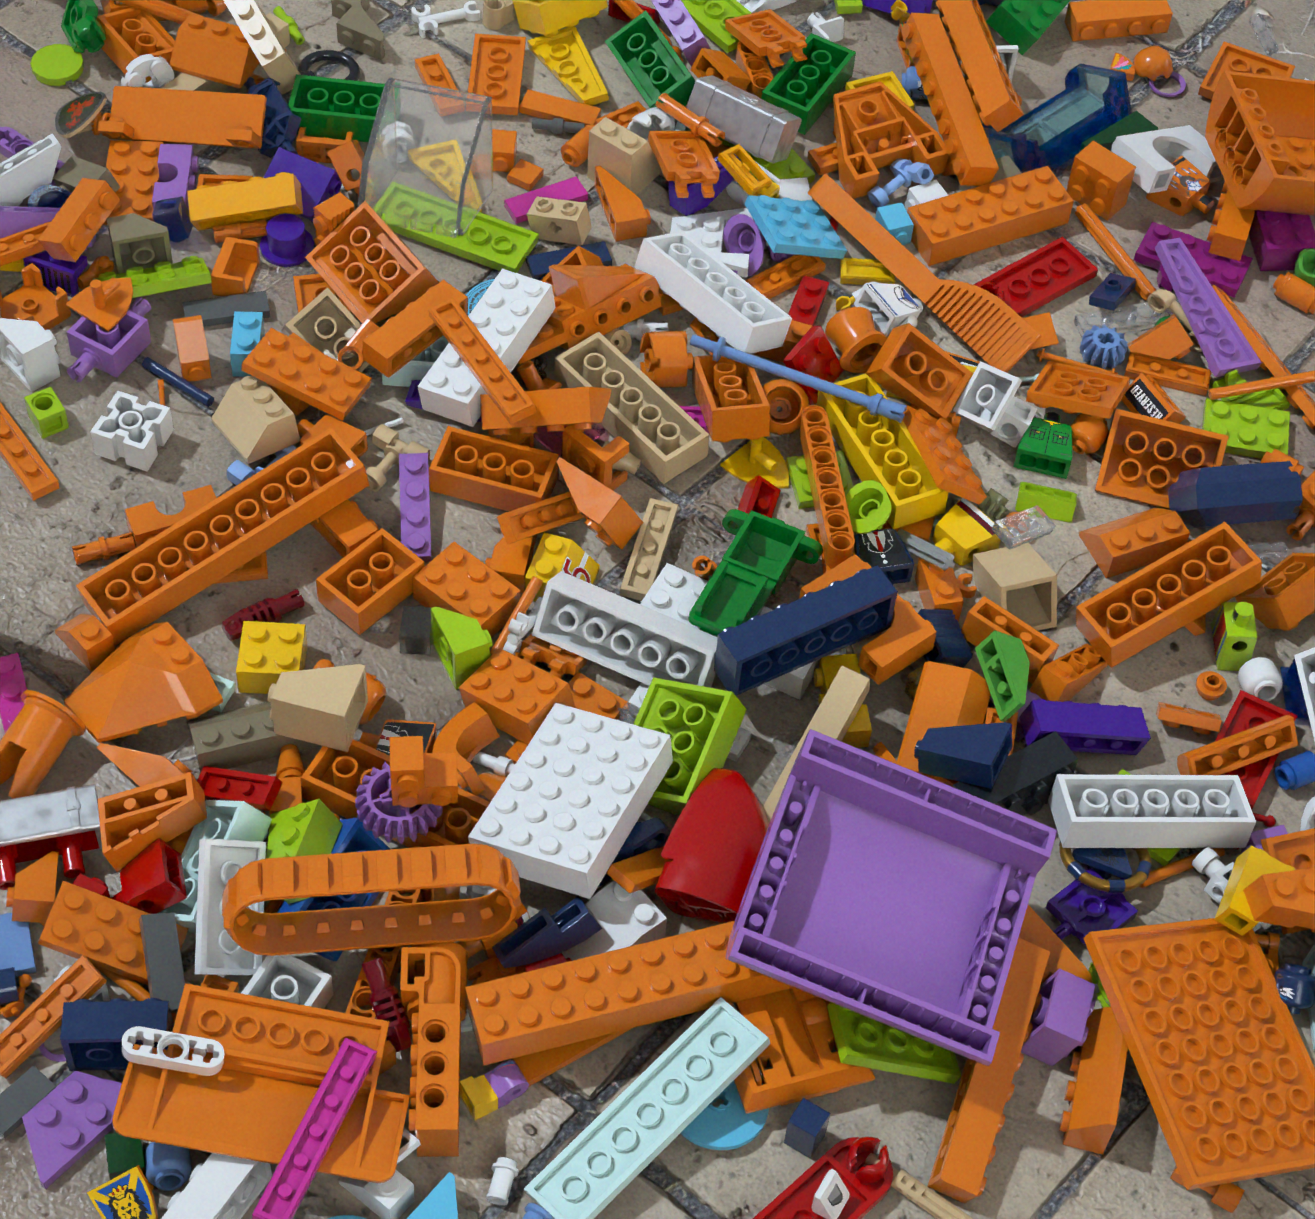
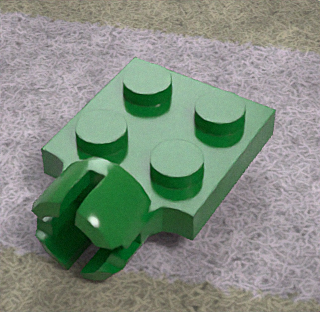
M93 0L67 1L61 28L74 52L84 53L85 49H88L89 52L94 53L104 46L103 40H106V34L101 24L96 21L98 7Z

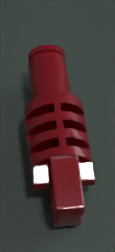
M294 589L276 599L267 597L263 601H258L254 605L239 610L222 621V629L230 641L239 639L242 634L243 621L278 623L283 615L304 607V599L302 595H299L298 589Z
M382 957L361 964L371 990L368 999L372 1004V1011L375 1012V1019L389 1021L387 1041L391 1042L396 1052L411 1047L412 1042L408 1028H410L409 1020L404 1013L405 1009L401 1004V997L398 996V989L394 985L391 986Z

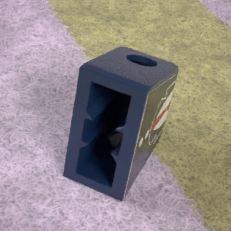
M877 529L870 533H857L854 535V551L863 562H867L871 567L878 565L892 584L911 582L914 562L895 529Z

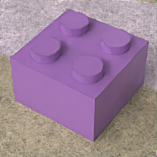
M1060 968L1041 984L1038 992L1041 994V1001L1036 1011L1032 1012L1029 1023L1033 1024V1028L1027 1041L1023 1042L1021 1052L1050 1066H1054L1063 1057L1067 1058L1075 1047L1082 1046L1089 1031L1088 1027H1085L1087 1018L1091 1015L1096 1000L1093 998L1095 984Z

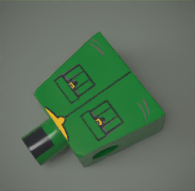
M1055 412L1046 413L1044 419L1033 418L1018 446L1013 467L1067 479L1072 461V427L1060 423L1061 417Z

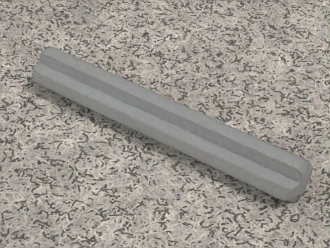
M903 529L898 530L899 537L907 551L942 570L955 566L953 554Z

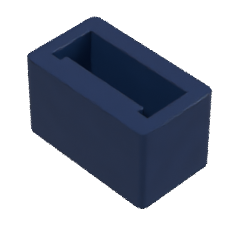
M803 1098L788 1121L784 1143L811 1159L826 1135L831 1113Z

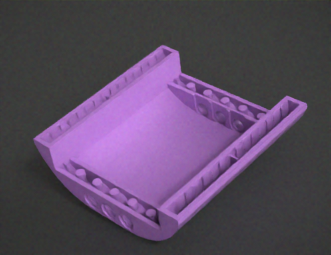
M810 729L794 762L765 834L731 931L725 957L731 962L989 1066L992 1063L1000 1035L999 1031L992 1028L1036 874L1050 858L1057 830Z

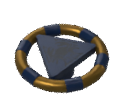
M1061 841L1059 843L1060 857L1067 871L1081 883L1096 890L1117 893L1135 889L1147 880L1152 868L1151 856L1147 848H1132L1136 851L1139 858L1138 868L1132 876V870L1124 848H1076L1072 853L1071 848H1063ZM1075 860L1079 861L1080 863L1088 865V870L1092 868L1103 879L1089 874ZM1112 875H1115L1119 878H1123L1117 880H1108L1109 878H1111Z

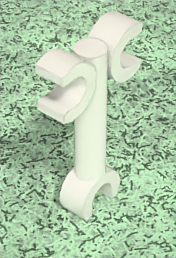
M469 1L464 4V8L431 15L430 7L426 4L424 5V12L421 13L417 12L415 7H412L411 16L412 20L418 23L420 37L425 38L426 30H431L434 35H438L439 23L463 18L473 22L480 20V10H476L475 1Z
M542 597L537 599L532 611L528 615L518 612L516 620L511 619L508 631L511 633L507 636L503 650L513 655L516 652L520 653L523 641L521 639L534 627Z

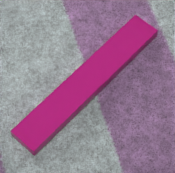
M345 1038L252 1214V1219H293L377 1056L376 1050Z

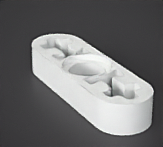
M141 1026L128 1029L122 1037V1054L132 1063L203 1076L215 1075L222 1069L224 1064V1048L216 1040ZM136 1040H143V1045H141L140 1049L134 1050L133 1044L136 1043ZM154 1042H158L157 1054H152ZM170 1044H176L183 1049V1053L177 1058H169L163 1053V1049ZM189 1048L194 1049L192 1061L188 1060ZM206 1052L213 1053L210 1063L203 1062Z

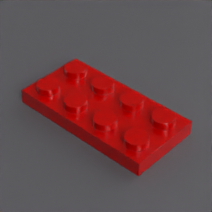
M1240 690L1215 741L1285 715L1294 717L1295 723L1297 715ZM1280 753L1222 774L1239 776L1251 810Z

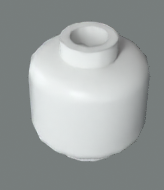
M1253 658L1245 662L1238 672V681L1243 691L1267 702L1274 699L1283 686L1279 671L1273 661L1268 658Z

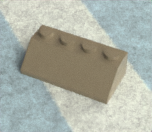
M270 702L187 721L200 773L204 766L228 769L277 757L280 755L281 747L287 744L296 745L299 751L321 745L275 734L273 720H270Z

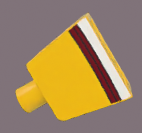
M961 498L936 524L933 542L935 546L953 554V561L958 565L964 566L973 562V554L999 549L1004 530L972 502Z

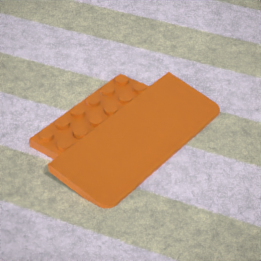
M185 983L172 1032L218 1041L224 1048V1064L222 1069L215 1075L203 1076L129 1061L115 1106L112 1125L114 1130L124 1137L278 1165L345 1038H348L376 1050L377 1056L317 1172L373 1183H384L389 1181L395 1174L410 1095L376 1089L389 1021ZM134 1044L133 1049L139 1050L141 1045ZM170 1044L168 1050L163 1049V1053L169 1058H177L182 1055L183 1049L179 1045ZM152 1048V1054H157V1048ZM189 1048L188 1060L192 1061V1054H194V1049ZM206 1052L203 1062L210 1063L213 1053Z

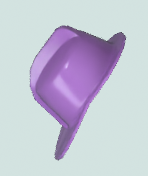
M738 214L732 216L727 221L724 227L723 240L727 253L749 254L748 277H750L759 270L763 262L766 240L751 217Z

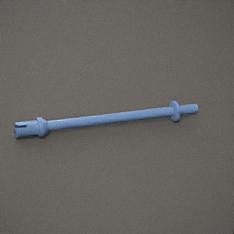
M693 334L690 340L691 346L713 353V361L718 362L722 356L865 406L870 411V415L873 416L879 414L896 420L899 423L902 422L905 416L904 412L907 410V405L885 399L882 394L877 393L876 395L868 396L725 346L726 338L720 337L718 342H714Z

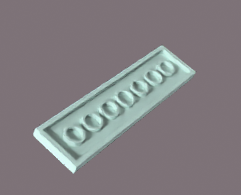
M720 997L524 1188L525 1192L539 1206L547 1210L554 1219H594L771 1044L769 1038Z

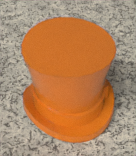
M851 307L838 312L829 320L825 329L827 339L842 353L839 361L842 369L852 373H867L887 339L885 334L876 330L871 311L863 307Z

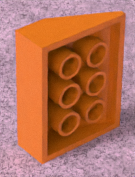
M366 201L305 257L361 323L366 318L377 323L405 309L410 302L416 301L430 287L439 283Z
M1116 408L1112 417L1095 491L1170 510L1168 489L1177 482L1179 474L1182 471L1221 466L1229 436Z

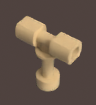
M380 424L372 434V444L383 449L385 457L376 467L369 466L366 469L369 481L367 488L374 492L382 488L386 483L385 474L394 464L399 465V454L428 453L429 461L430 449L415 441L407 444L399 439L397 431L384 424Z

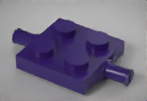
M1092 868L1087 870L1089 874L1103 879ZM1077 879L1052 897L1045 907L1061 923L1060 926L1053 930L1061 941L1072 934L1085 946L1083 938L1089 932L1123 928L1136 917L1138 912L1126 900L1123 892L1108 893L1096 890Z

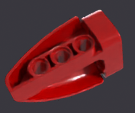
M714 768L710 771L688 800L661 852L663 859L673 862H665L654 891L664 904L678 915L723 923L735 921L769 826L766 812L761 802L739 772L722 768Z

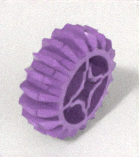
M386 762L382 765V770L373 767L371 776L364 775L362 785H358L357 797L355 799L357 817L360 822H363L366 831L373 830V835L376 839L384 834L387 843L393 837L398 838L400 844L403 843L404 837H410L415 842L417 833L426 836L428 827L435 828L437 818H440L442 815V806L434 804H423L420 809H418L419 805L413 807L392 806L390 766Z

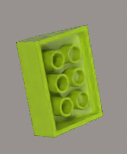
M653 677L633 725L669 734L671 737L673 762L648 802V805L680 816L688 800L710 771L714 768L723 769L747 711L733 692Z

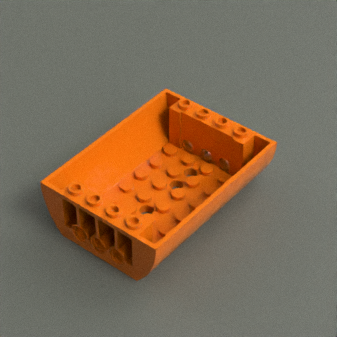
M1224 70L1211 101L1205 138L1237 208L1315 216V81Z

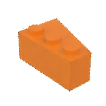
M191 772L97 799L102 852L116 872L121 871L122 868L158 838L167 843L207 819L204 790Z
M1315 867L1263 874L1243 890L1254 921L1289 928L1300 926L1310 928L1311 932H1315Z

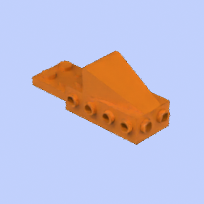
M553 264L549 266L557 296L554 297L556 308L517 364L521 365L557 346L568 350L597 332L605 335L662 307L658 293V281L654 276L627 264L621 266Z

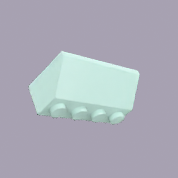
M205 801L207 819L194 826L181 855L187 898L157 914L174 912L176 924L189 928L188 932L196 934L199 839L263 842L268 835V828L272 818L245 801Z

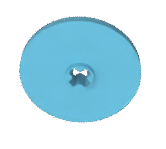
M733 1080L680 1134L690 1142L711 1150L736 1149L748 1144L760 1134L766 1123L769 1108L746 1114ZM722 1099L724 1102L718 1108L712 1105L713 1102Z

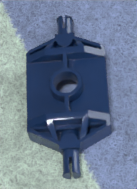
M249 77L244 83L248 90L246 94H257L267 97L261 149H258L260 154L271 158L275 155L278 147L298 155L292 142L295 139L302 118L294 115L277 88L280 82L267 78L256 84L254 79Z

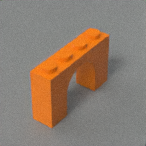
M854 554L802 587L799 599L809 592H817L828 587L834 581H842L854 576L862 569H870L872 567ZM897 594L890 628L861 648L858 666L880 685L933 650L937 631L931 622L923 619L908 601L903 600Z

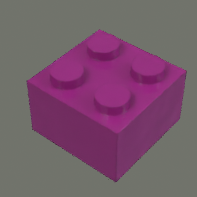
M1255 210L1249 237L1259 270H1295V262L1299 253L1304 249H1315V231L1310 215Z

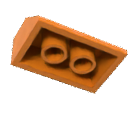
M131 7L97 17V21L101 24L106 34V40H103L104 46L101 49L125 75L128 72L126 70L128 64L135 58L145 54H152L154 57L161 56L170 65L175 40L149 12ZM150 76L146 77L145 83H148L152 78Z
M190 13L178 28L170 66L175 71L241 89L260 62L239 26Z
M1152 508L1079 532L1080 538L1106 579L1150 565L1183 546L1188 541L1190 535L1189 530L1176 511L1162 508Z
M1315 553L1290 554L1261 577L1260 583L1235 596L1238 603L1247 602L1252 604L1254 617L1267 628L1282 629L1283 631L1296 628L1302 619L1315 613Z

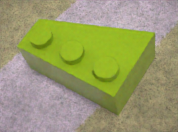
M320 799L306 803L302 802L294 807L272 813L270 815L272 821L269 826L266 858L331 854L342 823ZM294 898L284 900L288 904H291L307 898Z

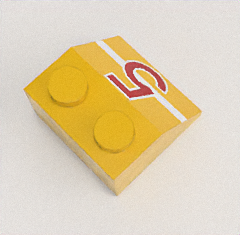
M544 532L525 576V589L533 576L543 581L533 600L536 602L539 597L543 598L547 582L561 571L594 585L600 565L573 540Z

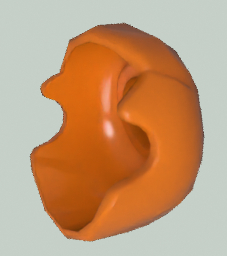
M1150 46L1142 49L1133 59L1135 74L1140 77H1147L1152 81H1155L1160 75L1168 79L1174 71L1169 52L1160 46Z

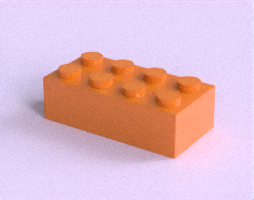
M713 355L694 356L692 387L712 442L725 443L734 439L745 438L756 440L760 437L769 436L770 405L755 368L723 356L718 362L713 361Z
M448 426L429 467V488L432 492L505 511H512L550 498L559 476V466L556 462L559 459V454Z

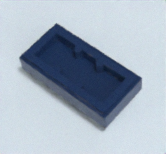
M1110 273L1089 296V305L1114 311L1135 288L1136 278Z

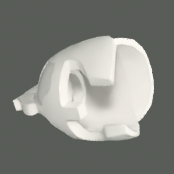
M653 107L634 116L626 129L648 141L649 131H674L675 122L673 117L661 109Z

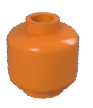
M1080 413L1071 424L1072 450L1078 454L1096 453L1109 435L1106 419H1094L1088 414Z

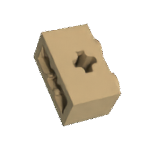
M536 196L527 213L530 230L539 233L540 240L583 245L592 228L587 203Z

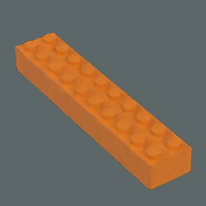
M331 427L76 585V588L84 605L110 631L113 636L114 645H117L368 487L369 481L365 466Z
M731 921L467 986L465 991L467 1010L484 1066L706 1010L720 997L730 1004L793 988V986L726 959L727 945L735 922Z

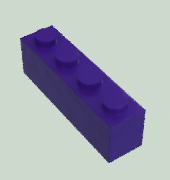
M1037 699L1032 700L1019 717L1027 746L1056 731L1072 751L1137 755L1151 739L1141 707Z

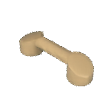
M1163 289L1155 290L1150 294L1147 299L1150 308L1157 313H1163L1169 309L1191 331L1188 335L1194 345L1189 348L1194 352H1202L1182 306L1176 301V296L1172 292Z

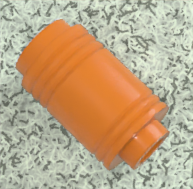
M594 124L586 125L561 147L562 159L566 164L579 167L588 159L589 131L595 126Z
M1287 272L1286 275L1280 274L1272 287L1276 289L1274 295L1306 314L1309 312L1315 314V286L1290 272Z

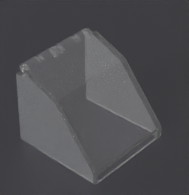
M389 77L385 82L362 163L358 207L366 201L381 217L382 213L385 214V222L389 225L407 228L409 219H411L410 228L413 230L433 233V224H437L436 234L452 238H456L457 232L458 235H463L493 191L492 97Z

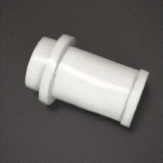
M500 1157L491 1167L494 1173L486 1199L492 1204L505 1206L509 1201L508 1198L513 1179L518 1176L519 1170L517 1169L516 1161Z

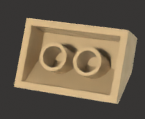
M246 376L242 380L231 384L211 418L212 423L248 464L300 441L294 413L266 382L254 376Z

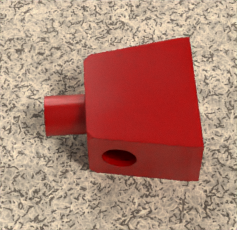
M158 838L122 868L120 872L122 891L110 899L150 914H157L187 898L181 854L161 838Z

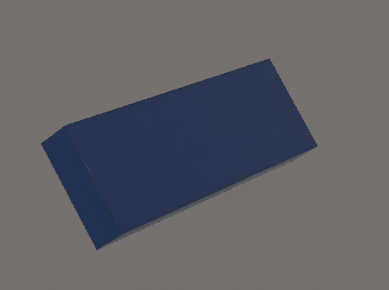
M605 241L581 245L582 248L599 256L604 266H612V258ZM576 247L526 256V263L532 278L541 281L550 272L549 266L559 264Z

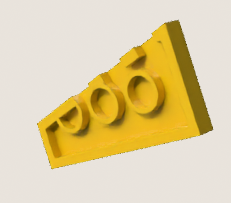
M575 26L558 30L559 33L553 36L545 37L543 35L527 40L528 48L580 103L593 106L609 100L608 92Z

